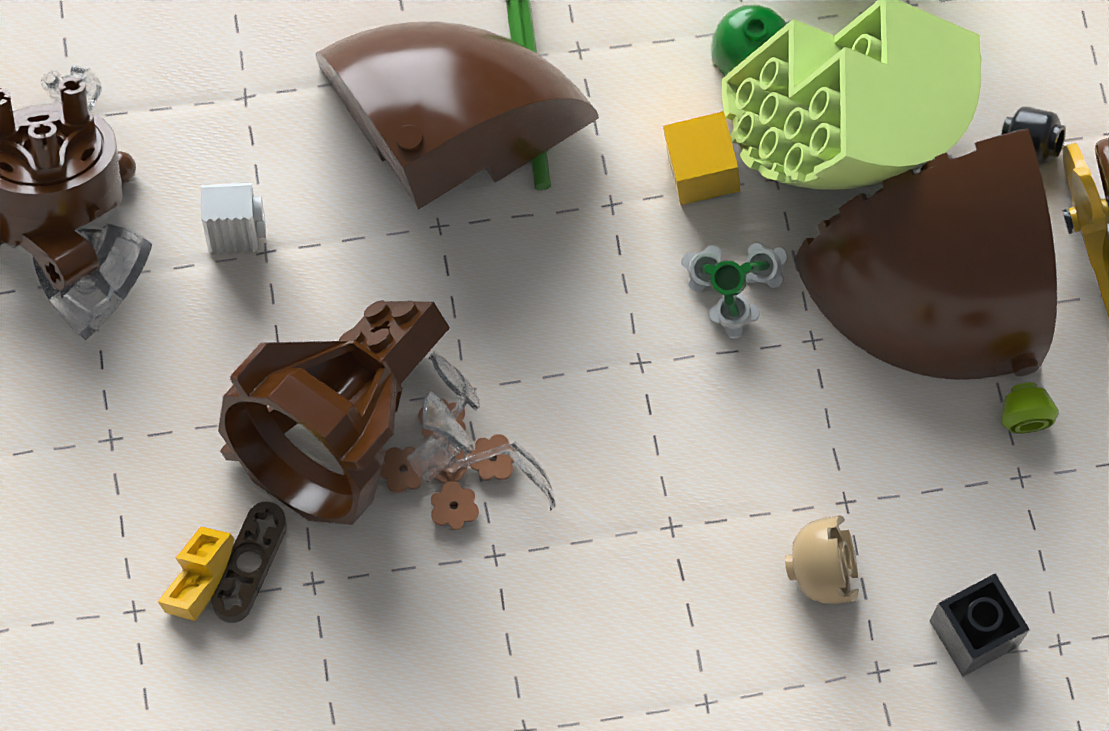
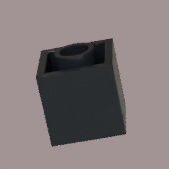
M996 573L939 602L929 620L962 677L1018 648L1030 630Z

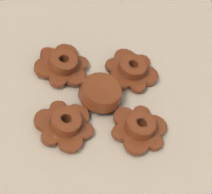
M438 398L433 402V406H424L420 409L418 419L423 425V437L426 439L434 438L438 445L444 447L437 449L431 455L429 463L425 458L418 457V452L414 447H406L403 451L397 447L389 448L385 453V464L382 465L380 476L383 479H387V486L391 492L402 493L407 487L411 490L418 489L422 483L421 478L426 476L430 469L436 480L444 483L442 491L436 492L431 496V504L434 506L431 518L439 526L449 524L451 529L460 530L464 526V522H473L479 515L478 506L474 503V491L469 488L462 489V486L458 483L466 473L468 465L471 469L479 471V476L482 480L489 481L493 477L498 480H506L512 475V463L517 460V452L509 448L507 437L496 434L489 440L487 438L477 439L475 442L476 450L471 451L468 458H466L460 449L449 446L454 442L455 435H462L466 430V425L462 421L465 417V409L459 403L453 402L448 404L445 399ZM441 421L446 422L445 425H440L439 423ZM496 458V461H490L489 459ZM407 469V472L402 473L400 470ZM456 505L458 508L451 509L450 507Z

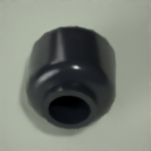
M1026 106L1019 108L1013 117L1008 116L1005 119L1001 135L1029 129L1039 164H1045L1052 157L1060 155L1065 141L1066 127L1061 125L1056 113Z

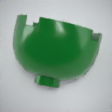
M744 5L729 11L719 21L712 38L711 55L714 66L716 67L717 65L719 70L726 76L787 25L785 20L772 9L760 5Z

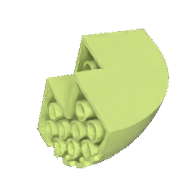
M878 0L835 36L793 19L722 78L724 114L726 119L732 120L734 127L730 134L731 141L740 145L742 151L739 156L744 163L751 169L758 170L761 176L787 185L818 190L854 189L882 183L881 181L902 174L910 169L915 171L927 162L935 159L936 156L946 153L965 134L974 117L981 88L982 57L980 55V35L900 0Z

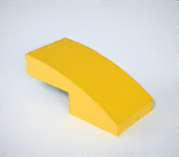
M200 526L176 556V560L183 570L157 601L165 613L193 621L197 620L212 598L227 567L235 540L231 533Z

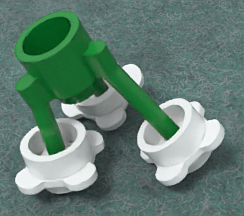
M753 243L748 248L749 256L742 265H738L733 261H721L722 252L715 245H709L705 251L696 254L687 252L683 255L681 263L688 270L690 277L688 286L691 290L701 292L705 286L712 285L717 292L724 295L718 301L717 306H713L710 309L709 317L713 323H720L726 329V333L730 338L741 337L743 329L750 322L757 321L760 316L758 306L749 304L742 294L747 281L749 283H767L771 288H777L783 284V264L788 260V253L784 248L770 249L765 248L762 243Z

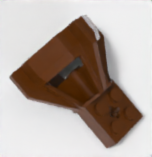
M380 300L368 306L364 311V317L353 329L345 332L339 341L261 342L231 374L230 380L233 386L223 395L218 432L226 444L221 448V454L226 460L239 461L253 483L306 520L353 525L374 501L386 453L382 447L394 434L395 412L398 410L403 390L401 383L450 329L449 325L434 302ZM298 423L301 424L329 450L345 474L342 475L331 471L312 460L286 437L285 433Z

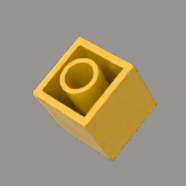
M724 111L663 125L666 149L680 205L741 191L738 164Z

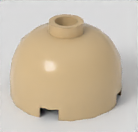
M843 516L826 517L808 523L796 535L792 545V554L785 556V567L789 580H797L802 593L811 600L824 604L856 601L859 589L850 590V577L858 578V568L849 529L840 531L839 525L845 521Z

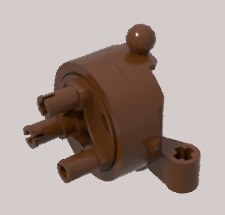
M76 77L66 78L59 83L58 88L62 105H36L13 111L11 93L6 89L0 88V246L5 243L12 248H16L19 245L33 255L49 282L59 290L65 289L99 268V260L94 248L75 230L121 205L123 199L122 183L129 182L134 177L136 171V163L133 157L128 153L117 150L116 136L111 126L102 117L88 110L86 84Z

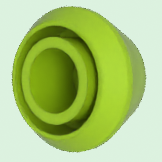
M1034 382L1017 384L1011 388L1012 392L1005 396L1001 424L1011 433L1024 434L1044 430L1052 426L1059 415V409L1046 389L1037 387V384Z

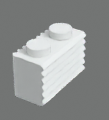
M252 183L201 185V219L209 253L214 255L218 252L222 255L226 251L230 255L233 251L237 254L244 251L247 254L250 250L256 253L259 250L258 238H266L265 213H263L262 196H254Z

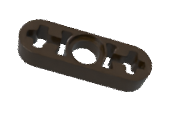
M260 502L249 510L233 545L221 581L211 598L215 614L225 622H239L248 616L287 530L285 514L282 508L273 502ZM269 514L273 515L274 524L277 527H268L263 536L264 545H269L266 549L261 543L256 541L260 534V526L257 519L265 520ZM252 551L261 556L262 563L254 572H243L237 567V560L241 554ZM233 575L242 582L238 591L239 600L242 602V605H233L230 610H226L224 601L221 598L222 596L230 597L236 587L235 579H229Z

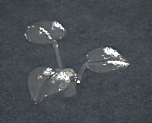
M433 351L428 359L432 361L435 370L446 385L456 393L457 404L451 411L434 392L430 391L425 395L422 428L435 431V433L407 456L415 472L425 482L429 483L446 469L453 474L461 467L505 454L511 457L524 474L545 493L550 511L554 509L556 502L545 470L516 441L511 445L504 444L460 460L455 459V456L460 453L458 447L467 454L474 451L469 436L456 421V418L467 403L474 410L480 408V401L475 389L464 374L451 365L442 355Z

